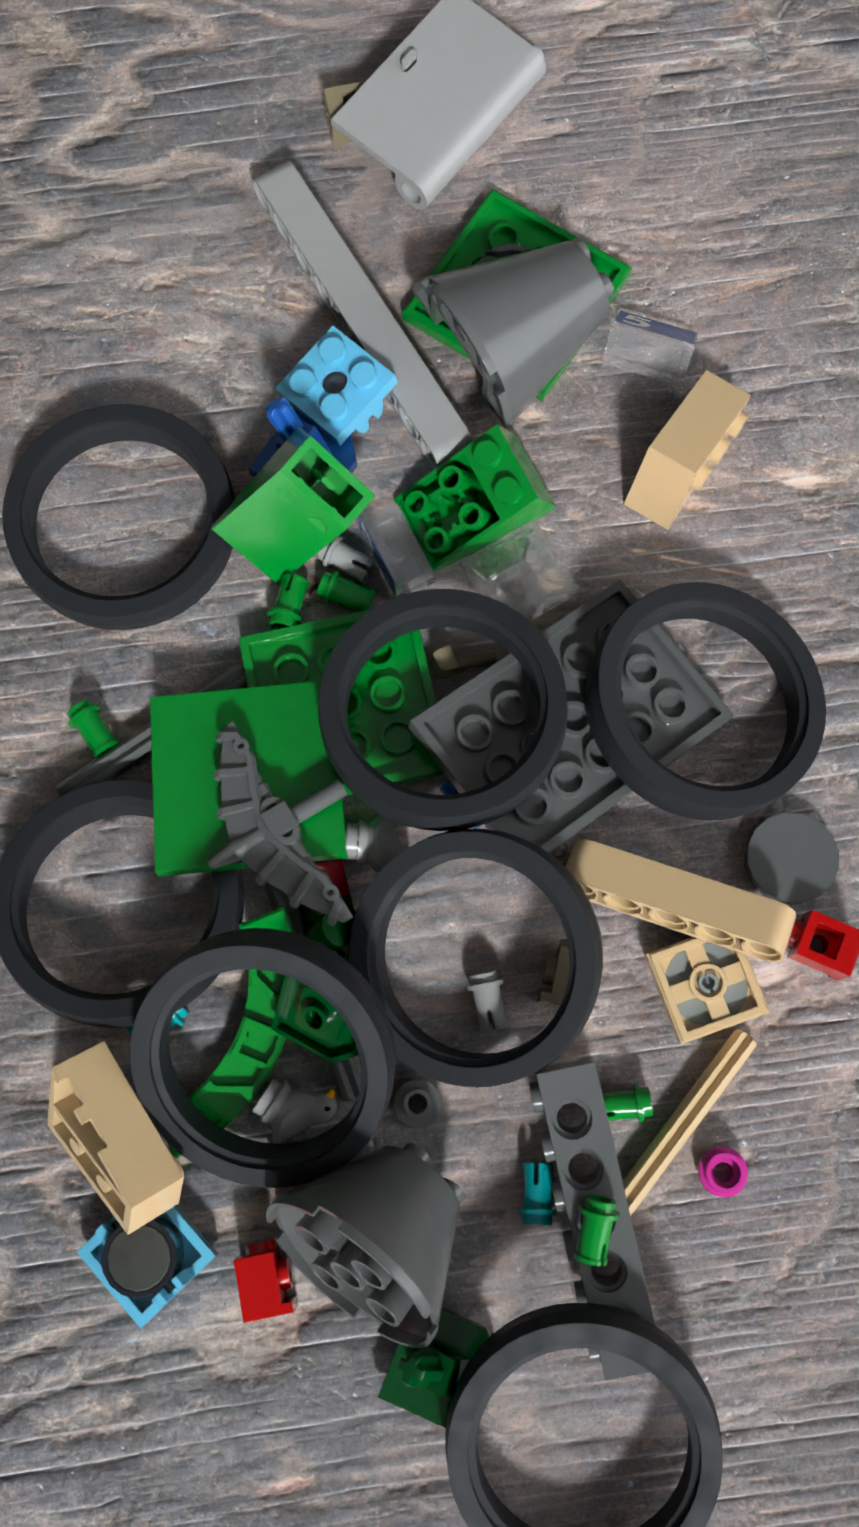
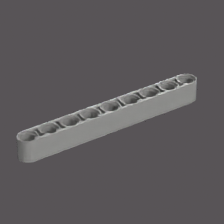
M287 161L252 179V185L261 206L344 334L395 374L398 383L385 397L433 470L473 442V438L466 425L292 162Z

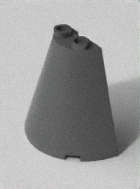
M577 237L572 241H565L423 277L414 283L413 292L435 325L445 320L483 377V397L503 427L507 428L515 422L609 315L610 305L608 298L614 295V287L604 272H597L591 262V255L587 245L581 238Z

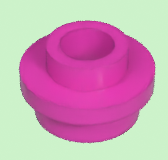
M715 1147L702 1156L698 1165V1176L702 1186L709 1193L727 1198L738 1194L744 1188L748 1178V1169L744 1159L738 1152L727 1147ZM721 1162L726 1163L730 1169L729 1177L724 1181H718L714 1175L715 1166Z

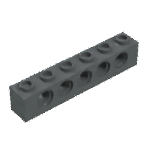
M594 1057L545 1067L537 1071L538 1081L529 1083L535 1112L545 1111L549 1130L540 1132L546 1162L556 1160L560 1180L552 1181L551 1183L557 1211L567 1210L571 1230L563 1231V1238L569 1263L578 1261L574 1258L582 1222L581 1213L578 1209L581 1203H585L586 1195L597 1194L614 1199L616 1201L615 1210L620 1213L619 1219L613 1221L608 1255L615 1257L619 1261V1268L615 1273L604 1276L595 1272L591 1265L579 1262L582 1280L574 1282L577 1302L624 1307L630 1313L655 1325ZM568 1103L580 1105L586 1112L584 1122L573 1128L563 1125L557 1116L559 1109L563 1105ZM579 1153L589 1154L597 1161V1167L588 1176H578L569 1167L572 1157ZM588 1348L592 1365L601 1363L605 1381L650 1372L640 1364L619 1354Z

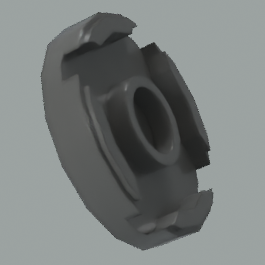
M783 812L768 817L752 831L747 841L744 866L751 883L763 896L781 903L799 905L818 898L832 885L839 870V850L833 835L820 821L803 813Z

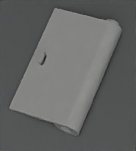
M440 0L332 117L331 125L395 173V185L402 198L412 207L424 210L545 75V58L542 51L536 45L528 43L474 1Z

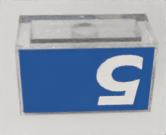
M618 310L612 322L601 363L682 386L699 333Z
M398 504L392 505L373 515H370L367 508L359 514V529L395 598L419 591L436 583V575Z

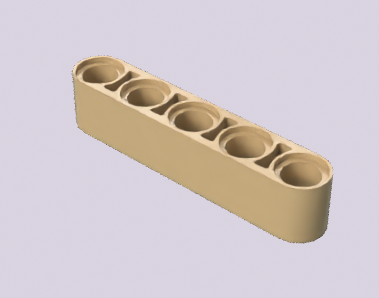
M587 839L575 840L565 867L581 885L590 902L761 960L778 962L784 959L796 919V912L788 905Z

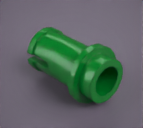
M337 570L334 574L328 571L324 573L317 590V596L324 598L323 603L329 604L332 601L356 612L370 609L376 590L340 577L341 572Z
M290 573L282 575L274 607L269 608L267 612L271 628L276 630L301 624L302 618L299 614L306 590L309 587V582L302 576L293 574L292 582H290Z
M87 699L74 705L67 712V716L70 719L68 725L71 729L78 730L94 753V757L97 758L120 743V741L116 739L100 716V706L92 704Z
M638 1083L633 1084V1089L602 1092L608 1121L638 1118V1122H644V1117L653 1116L649 1087L639 1088Z
M597 1194L586 1195L585 1203L579 1205L578 1210L583 1216L577 1250L574 1254V1258L579 1262L591 1266L607 1265L613 1221H617L620 1213L615 1210L616 1201L614 1199Z

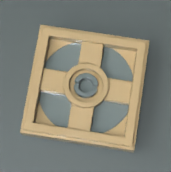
M692 937L644 955L678 1045L770 1013L746 954Z

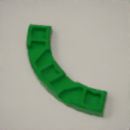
M284 906L239 924L240 929L267 928L291 932ZM248 969V996L238 1032L218 1066L202 1083L187 1094L189 1099L206 1117L222 1128L228 1126V1123L238 1116L247 1104L256 1097L270 1076L282 1052L286 1037L271 1030L285 975L265 970ZM168 1143L171 1153L176 1158L182 1156Z

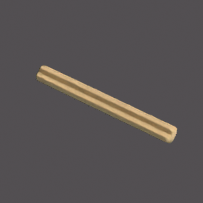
M740 1029L733 1031L622 1182L630 1216L755 1049L757 1042L746 1032Z

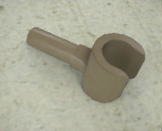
M452 646L436 650L433 653L434 658L431 659L437 675L443 679L451 678L462 669H468V667L496 663L495 653L457 658Z

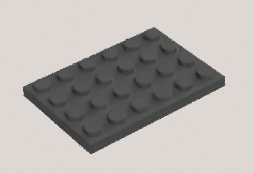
M621 579L541 632L553 649L565 680L568 716L564 741L552 769L539 788L513 811L490 823L484 824L487 829L515 835L551 853L633 792L614 773L600 752L591 732L585 702V687L589 665L602 636L617 616L637 601V598ZM658 624L645 630L634 639L626 654L622 668L621 693L624 709L637 738L655 759L667 767L729 722L734 714ZM510 653L410 720L408 728L459 793L481 788L502 777L525 754L538 726L539 714L536 693L527 672Z

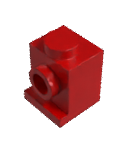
M811 910L803 914L801 920L795 919L788 945L791 947L787 958L823 972L835 980L851 977L859 955V929ZM812 937H817L823 942V951L821 953L811 949Z
M274 1238L246 1244V1253L240 1254L233 1260L243 1323L293 1313L298 1306L297 1295L287 1297L286 1289L293 1288L292 1271L288 1257H280L279 1246L275 1247Z

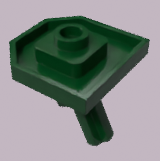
M338 950L337 954L349 962V959L346 958L347 952ZM285 975L271 1030L330 1063L358 1056L359 1053L355 1040L336 1009L315 990Z
M442 1307L437 1334L427 1347L411 1348L401 1344L397 1345L378 1398L446 1428L451 1401L461 1374L478 1348L490 1337L486 1326Z

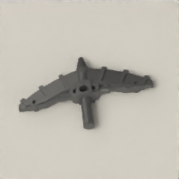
M232 721L224 726L223 732L216 733V741L222 743L220 769L214 771V780L221 781L223 808L216 812L217 818L226 822L229 841L207 861L211 869L213 870L242 860L243 863L258 874L255 879L256 883L263 886L268 882L274 888L291 897L289 905L296 909L302 904L328 916L326 923L334 926L337 921L344 923L353 918L341 898L338 888L333 885L325 872L317 868L310 858L311 854L301 842L302 831L299 823L347 796V792L339 779L288 807L285 801L274 797L268 784L264 783L258 771V762L252 753L248 741L243 738L234 722Z

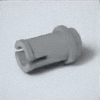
M341 536L336 537L320 550L317 558L323 561V567L329 568L332 566L358 580L361 584L366 582L369 575L366 570L355 564L372 572L376 563L375 558L369 557L343 543V537Z
M497 970L469 976L471 986H467V991L473 992L480 1033L489 1032L494 1029V1026L495 1030L510 1027L500 989V984H504L503 979H498Z

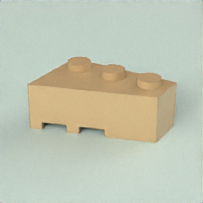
M706 370L649 446L624 505L668 530L694 489L700 491L713 469L710 464L714 462L718 465L731 444V440L727 438L731 436L736 439L749 418V415L744 413L743 410L751 395Z
M105 1041L52 1067L47 1125L127 1235L179 1204L184 1179L182 1166L178 1159L167 1149Z

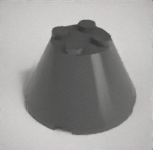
M407 1143L403 1149L391 1145L383 1146L347 1163L345 1166L339 1167L278 1196L267 1208L266 1220L270 1224L274 1219L276 1220L280 1231L274 1238L280 1248L297 1269L335 1305L354 1319L361 1311L382 1325L377 1333L393 1342L411 1348H424L432 1342L438 1331L460 1203L465 1198V1195L456 1183L443 1178L429 1165L431 1159L422 1148L413 1143Z

